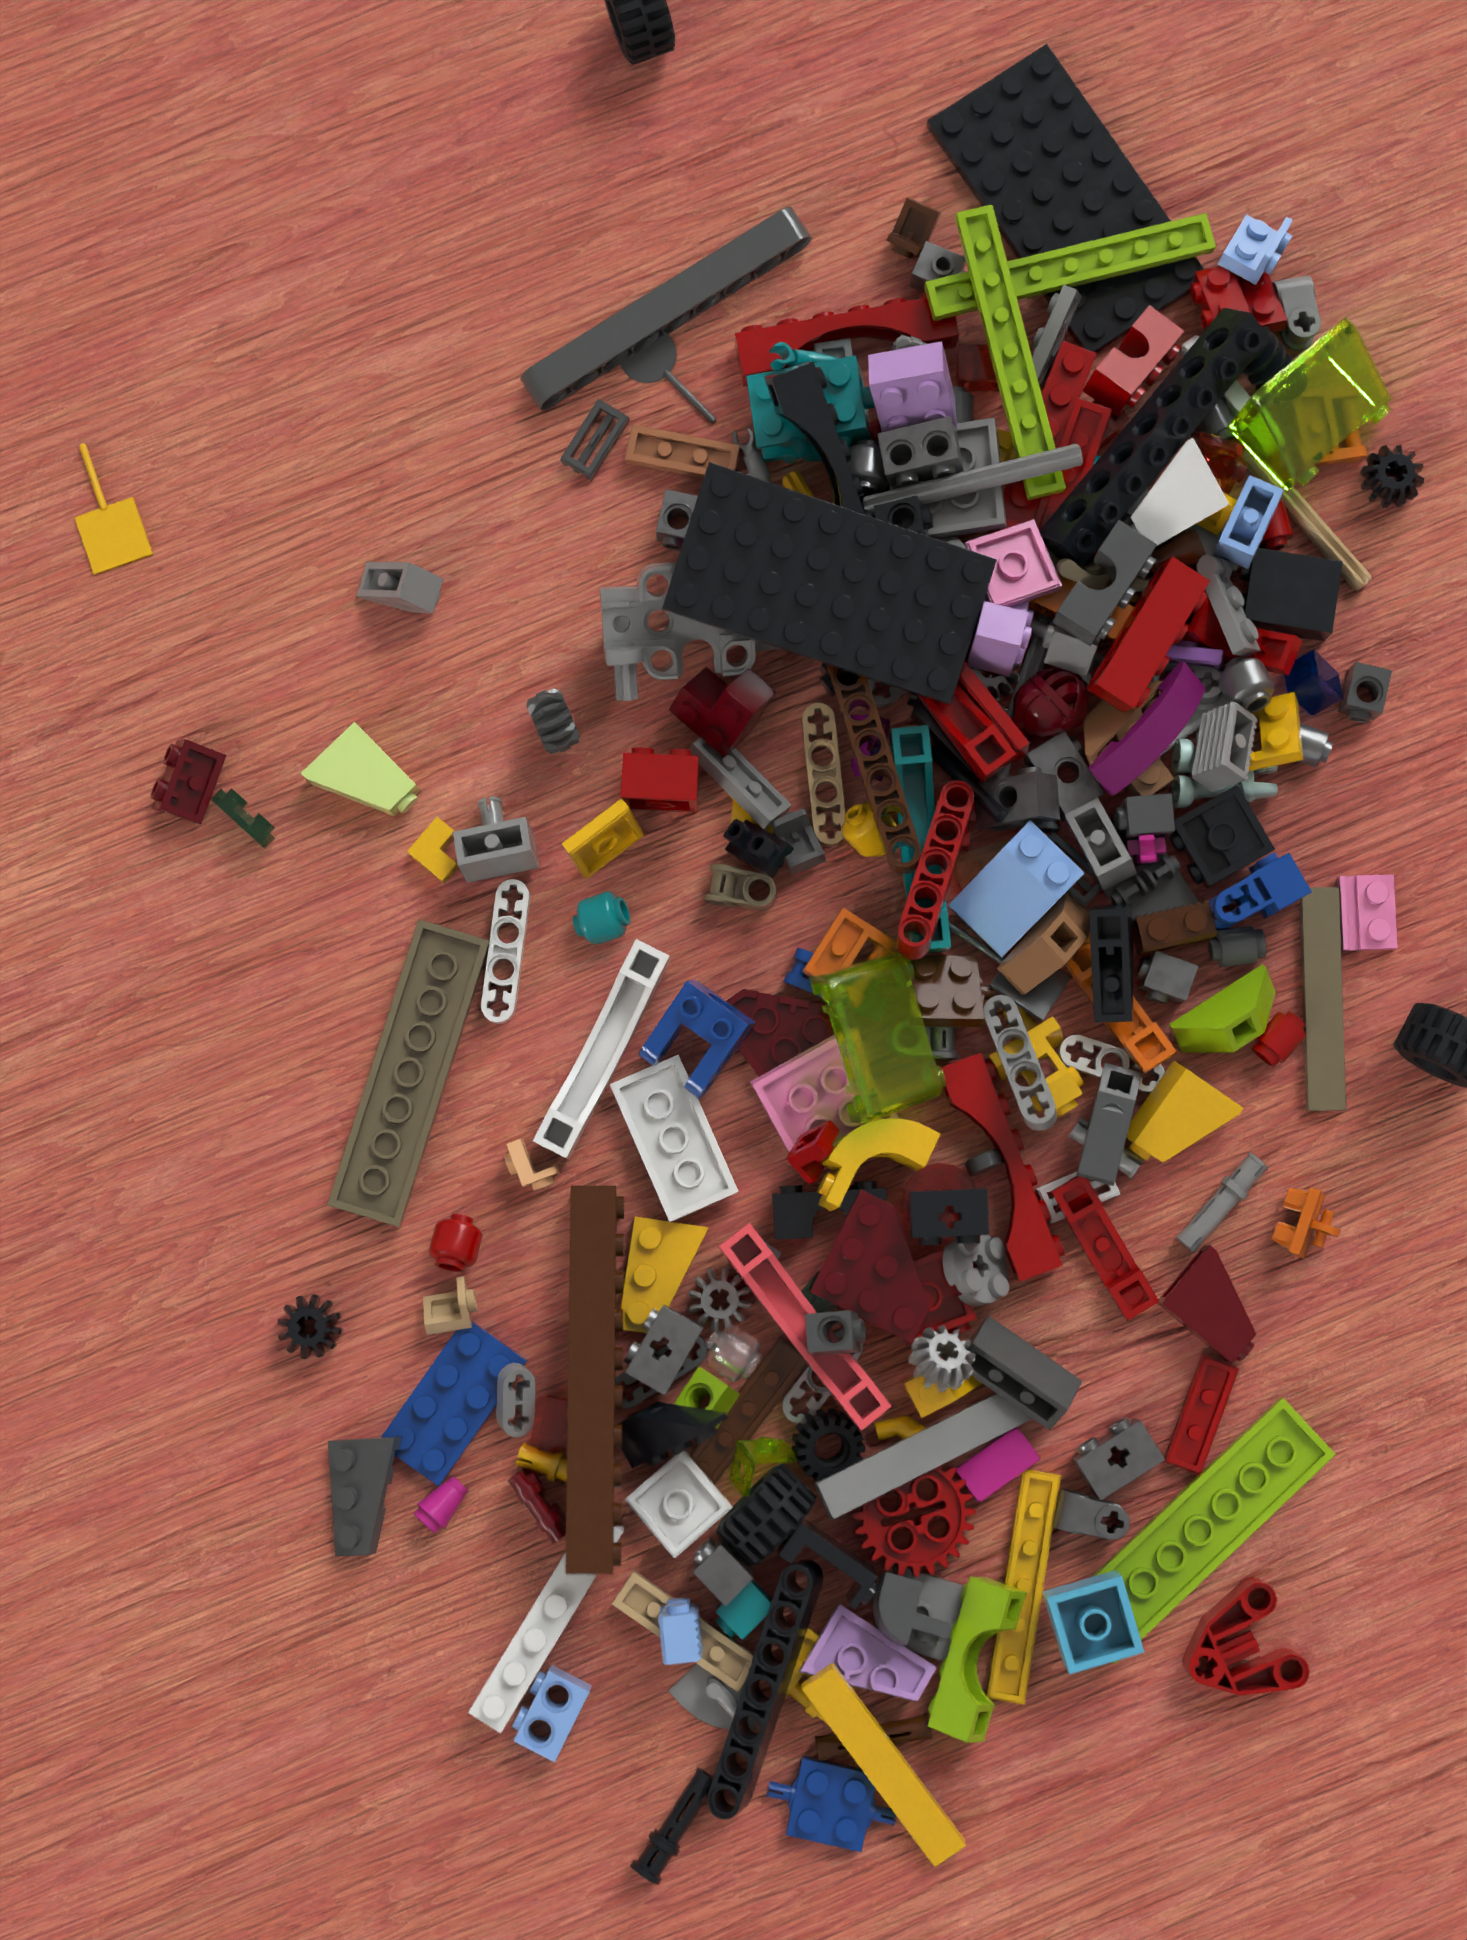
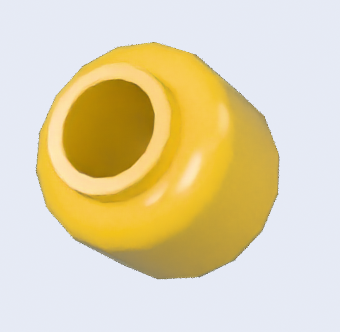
M869 802L852 806L846 812L845 821L842 825V834L845 840L864 857L883 856L885 854ZM887 813L883 816L882 821L885 825L889 827L897 826Z

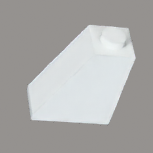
M1194 438L1185 442L1130 517L1134 524L1129 527L1157 545L1229 505Z

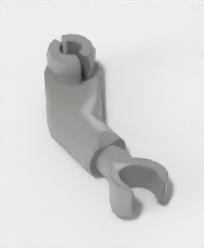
M748 428L750 440L746 445H740L738 443L737 431L735 430L732 440L735 445H740V449L743 451L745 456L743 460L748 469V475L769 482L770 472L760 452L756 451L754 447L756 442L754 433Z

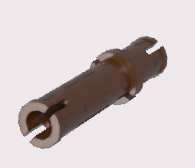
M927 1713L879 1724L894 1745L932 1738L931 1728L928 1727L929 1718ZM835 1733L820 1737L815 1736L820 1762L826 1759L850 1755Z

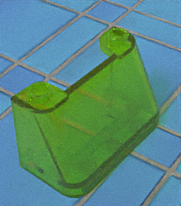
M1345 317L1255 392L1227 428L1274 479L1288 491L1298 482L1305 486L1319 473L1316 465L1321 459L1362 424L1365 425L1372 421L1376 425L1392 410L1388 406L1392 397L1357 327Z
M892 952L809 977L814 995L821 994L823 1000L828 1002L822 1008L824 1013H829L849 1082V1085L845 1086L848 1094H854L853 1102L846 1104L850 1121L854 1123L875 1121L941 1096L942 1088L946 1086L943 1070L939 1065L936 1066L912 984L911 979L914 978L913 965L911 960L903 957L900 952Z

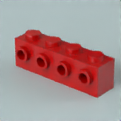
M1175 557L1162 561L1086 689L1121 712L1132 710L1135 707L1140 708L1150 694L1151 689L1147 686L1154 675L1159 676L1167 666L1170 657L1166 654L1172 644L1177 645L1186 634L1189 626L1185 622L1191 612L1196 613L1205 602L1207 594L1204 590L1210 581Z

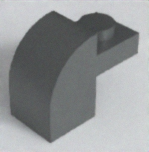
M885 1572L879 1575L877 1583L879 1587L875 1592L873 1600V1615L881 1633L888 1640L899 1646L909 1643L911 1633L915 1634V1641L931 1646H936L937 1641L948 1640L952 1623L916 1613L923 1582Z

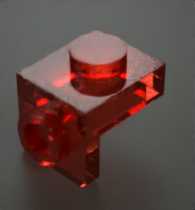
M1201 432L1196 440V444L1214 477L1221 479L1222 492L1229 494L1235 483H1240L1246 473L1247 462L1243 460V444Z

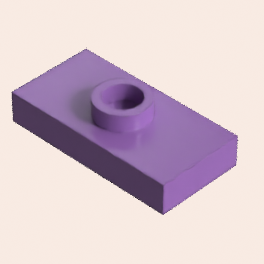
M1180 641L1176 646L1172 645L1166 654L1170 657V663L1184 661L1188 665L1211 667L1219 672L1223 669V650L1198 648V644L1195 642Z

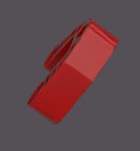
M1254 1577L1246 1578L1201 1617L1183 1655L1184 1669L1195 1681L1202 1685L1237 1695L1297 1689L1306 1684L1310 1674L1309 1665L1305 1659L1287 1648L1277 1649L1262 1657L1257 1656L1228 1670L1227 1666L1260 1652L1259 1645L1251 1630L1218 1645L1216 1641L1251 1626L1250 1623L1268 1616L1277 1605V1596L1274 1589L1259 1578ZM1254 1588H1262L1265 1594L1263 1602L1255 1607L1250 1606L1248 1603L1249 1593ZM1201 1656L1208 1660L1206 1663L1208 1670L1205 1672H1201L1196 1668L1200 1665L1198 1659ZM1286 1660H1295L1297 1664L1296 1672L1291 1677H1282L1280 1673L1282 1664Z

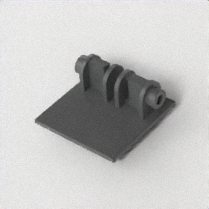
M1166 853L1165 855L1158 856L1159 862L1137 865L1135 867L1136 875L1103 892L1111 904H1132V919L1138 915L1150 914L1153 911H1164L1168 908L1172 909L1199 902L1178 871L1181 866L1174 856L1169 857Z

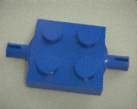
M802 1755L799 1773L792 1786L769 1781L766 1797L788 1801L790 1811L786 1835L862 1852L865 1833L872 1820L892 1826L895 1825L896 1815L892 1809L875 1805V1787L861 1768L826 1760L820 1762L817 1758Z

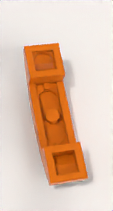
M1089 933L1086 941L1069 959L1066 966L1094 1008ZM1134 996L1132 1022H1104L1120 1045L1145 1074L1177 1054V1051L1156 1022L1151 1021Z

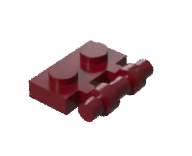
M523 1468L513 1475L508 1482L516 1491V1497L521 1504L527 1506L537 1520L536 1525L542 1533L545 1532L550 1540L556 1543L566 1535V1526L564 1525L566 1523L565 1513L556 1502L552 1505L548 1503L542 1494L546 1488L533 1471L527 1474Z

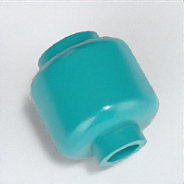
M609 891L579 901L577 915H574L572 918L577 935L579 937L584 936L593 945L620 938L625 934L626 927L631 922L625 900L621 896L616 897L615 894Z

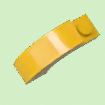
M898 1118L872 1121L851 1131L833 1145L834 1149L831 1154L821 1162V1165L833 1170V1173L827 1172L820 1183L818 1193L822 1194L818 1205L829 1211L839 1208L856 1171L867 1159L876 1157L892 1159L915 1172L925 1168L941 1133L918 1122Z

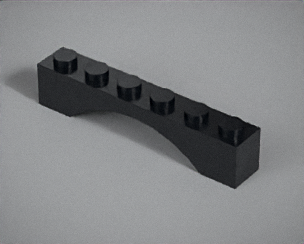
M803 362L764 377L776 414L792 423L805 435L819 454L828 473L833 494V504L871 517L869 511H863L859 497L863 496L862 486L858 477L851 475L847 463L851 460L850 450L846 441L839 439L835 427L839 424L836 409L832 403H827L823 389L827 388V382L822 369L815 367L814 362Z

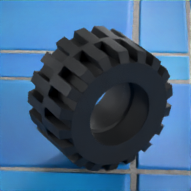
M604 0L621 51L632 65L674 51L675 33L666 0Z
M1415 1003L1393 1046L1402 1057L1425 1072L1451 1084L1467 1088V1017L1435 1004Z
M784 1464L774 1466L723 1517L718 1525L716 1534L748 1566L758 1564L770 1555L802 1522L813 1508L816 1496Z

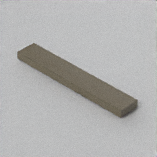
M1309 887L1312 892L1300 899L1303 1022L1306 1025L1303 1030L1307 1035L1304 1039L1306 1111H1345L1346 1089L1339 887Z

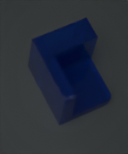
M1315 649L1296 659L1289 676L1284 675L1287 693L1295 692L1298 704L1310 715H1315L1343 699L1338 672Z

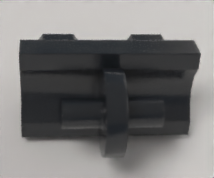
M738 819L733 820L723 836L729 841L725 848L729 854L772 879L777 874L778 868L783 866V859L794 850L786 841L748 820L744 822Z

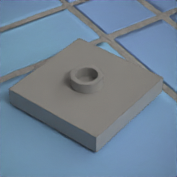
M894 1563V1566H893V1569H892V1572H891L892 1574H895V1575H897V1570H896V1569H897V1564H896V1563ZM907 1567L902 1577L923 1582L916 1613L954 1624L959 1617L962 1607L961 1593L965 1585L921 1571L919 1577H913L911 1569ZM911 1633L909 1643L904 1645L913 1652L943 1661L948 1656L952 1641L949 1638L942 1642L937 1641L936 1646H931L915 1641V1634Z

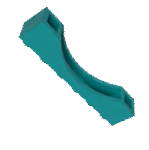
M929 725L891 728L889 734L890 752L922 853L935 813ZM896 812L897 823L900 825L903 817L899 812ZM906 846L900 847L901 862L906 863L912 860L915 854L913 850ZM931 865L926 868L932 874L938 875L942 873L941 867L938 865ZM916 870L909 874H903L905 902L907 901ZM922 898L916 901V904L921 908L934 906V903L929 899ZM946 899L927 954L948 952L951 948ZM917 932L909 933L910 942L917 943L924 939Z

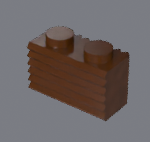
M1207 900L1172 909L1168 908L1164 911H1153L1150 914L1138 915L1132 919L1133 941L1137 955L1209 940L1217 936L1211 905Z

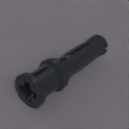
M699 1767L696 1769V1773L677 1800L661 1828L651 1831L648 1836L650 1839L648 1845L639 1859L633 1860L630 1864L632 1869L648 1881L659 1885L662 1880L660 1875L672 1856L679 1854L680 1845L678 1843L708 1797L714 1778L712 1775ZM696 1793V1796L694 1797V1799L692 1800V1802L690 1803L689 1807L687 1808V1810L685 1811L684 1815L682 1816V1818H681L680 1821H679L680 1816L682 1815V1813L684 1812L685 1808H686L687 1805L689 1804L690 1800L692 1799V1797H693L694 1794Z

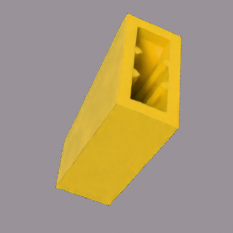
M1173 1060L1130 1122L1127 1138L1132 1141L1129 1149L1147 1161L1152 1155L1164 1163L1238 1116L1244 1108Z

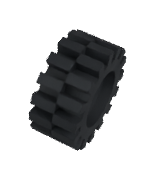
M830 1408L828 1413H825L823 1409L816 1410L817 1416L814 1418L810 1413L806 1415L805 1419L808 1422L805 1425L799 1422L796 1426L799 1433H793L792 1441L795 1446H792V1451L796 1456L795 1459L809 1477L812 1476L817 1482L862 1460L860 1452L865 1453V1445L862 1443L864 1439L856 1425L843 1412L838 1414L835 1409ZM828 1433L837 1434L842 1441L840 1451L829 1459L818 1457L815 1454L817 1440Z

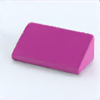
M1015 1427L958 1466L956 1472L962 1480H966L965 1485L978 1503H980L1041 1458L1020 1429Z

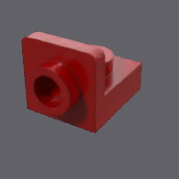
M831 1120L800 1135L786 1158L808 1184L818 1180L825 1166L821 1165V1162L834 1149L832 1143L840 1130Z

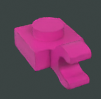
M1154 833L1138 835L1139 839L1127 840V852L1131 858H1136V864L1159 862L1158 856L1166 854L1165 837L1154 838Z

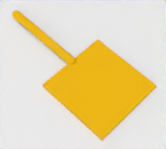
M81 443L79 449L100 508L74 518L94 575L153 555L134 497L107 506L87 446Z

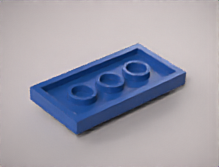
M472 1321V1328L455 1331L381 1437L402 1436L400 1448L395 1450L394 1455L434 1484L440 1486L496 1407L497 1379L502 1368L511 1363L525 1365L528 1360Z

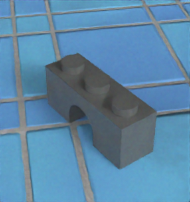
M1118 520L1099 548L1093 561L1108 572L1111 578V585L1106 589L1094 590L1077 581L1058 609L1053 623L1090 647L1097 636L1104 640L1116 622L1115 619L1111 618V615L1117 606L1125 609L1136 592V589L1131 587L1138 575L1145 579L1157 559L1152 557V554L1157 544Z

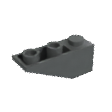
M1105 1063L1096 1089L1076 1176L1114 1186L1142 1072Z

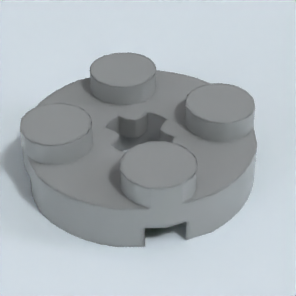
M980 1235V1243L957 1244V1236H953L952 1243L947 1244L943 1252V1269L949 1285H956L957 1289L962 1293L958 1297L964 1303L977 1307L992 1303L999 1297L1005 1296L1009 1291V1283L1007 1280V1265L1004 1258L1006 1254L1004 1243L997 1237L991 1238L989 1235ZM973 1262L976 1263L978 1270L973 1268Z

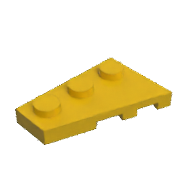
M642 1217L634 1218L621 1309H623V1330L648 1333L642 1327L653 1308L660 1311L663 1305L670 1306L709 1227L676 1222L669 1223V1221Z

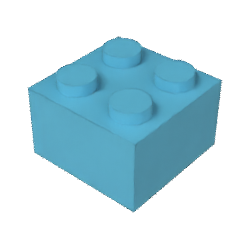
M1116 1570L1042 1591L1062 1662L1069 1674L1144 1653L1123 1578Z

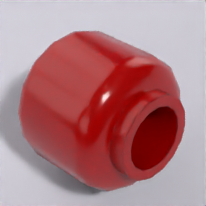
M452 1214L450 1219L437 1222L429 1247V1254L436 1260L435 1265L451 1272H464L466 1267H471L475 1264L482 1241V1232L472 1224V1218L461 1214Z

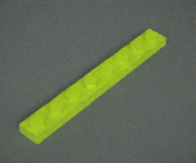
M993 205L957 212L955 221L1016 457L1021 458L1056 449ZM1062 471L1023 480L1027 500L1062 493L1066 489Z
M1207 213L1007 261L1018 301L1062 290L1063 285L1075 287L1213 253L1216 244ZM969 271L925 282L924 289L933 321L978 311Z

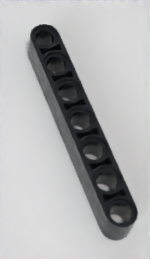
M800 1560L789 1565L780 1575L708 1793V1808L717 1818L724 1820L732 1818L747 1807L752 1799L823 1584V1571L813 1560ZM797 1570L804 1572L808 1578V1587L806 1589L800 1587L796 1582L795 1574ZM785 1607H789L795 1612V1625L789 1624L785 1620L783 1615ZM773 1643L778 1644L783 1649V1661L777 1660L772 1655L771 1647ZM760 1680H765L771 1686V1697H766L760 1691ZM748 1716L758 1721L760 1726L759 1734L754 1733L748 1727ZM736 1753H741L747 1759V1770L742 1769L736 1763ZM724 1789L731 1791L735 1796V1806L730 1805L724 1799Z

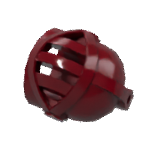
M1050 668L1036 672L1016 692L1013 698L1014 717L1011 720L1029 742L1040 737H1049L1082 725L1088 708L1084 685L1078 676L1061 668ZM1074 703L1073 709H1071L1068 705Z

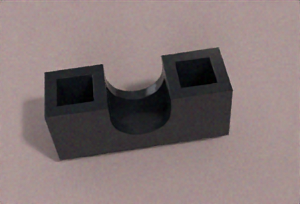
M877 1181L855 1182V1190H847L838 1209L843 1211L847 1217L860 1189L887 1202L886 1188H877ZM817 1184V1192H802V1185L779 1186L780 1194H772L775 1240L813 1238V1218L820 1209L824 1208L818 1205L822 1194L818 1193L820 1184Z

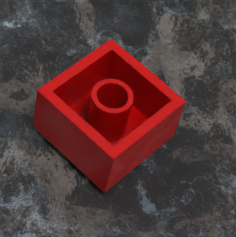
M632 748L631 753H623L621 798L630 810L698 813L699 757L691 756L692 751L686 749L669 750V755L654 754V749Z

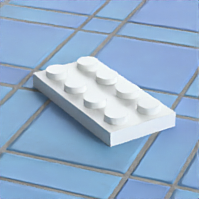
M679 1055L610 1084L669 1223L739 1193L698 1098L684 1088L689 1077Z

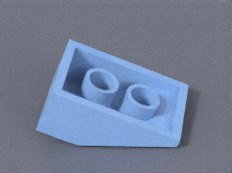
M1030 820L948 906L1002 958L1073 886L1084 872Z

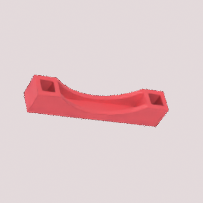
M750 1223L745 1224L717 1246L858 1429L862 1431L892 1407L850 1353L816 1356L807 1352L805 1314L817 1312ZM829 1330V1338L831 1342H839L838 1338L834 1335V1333L831 1330Z

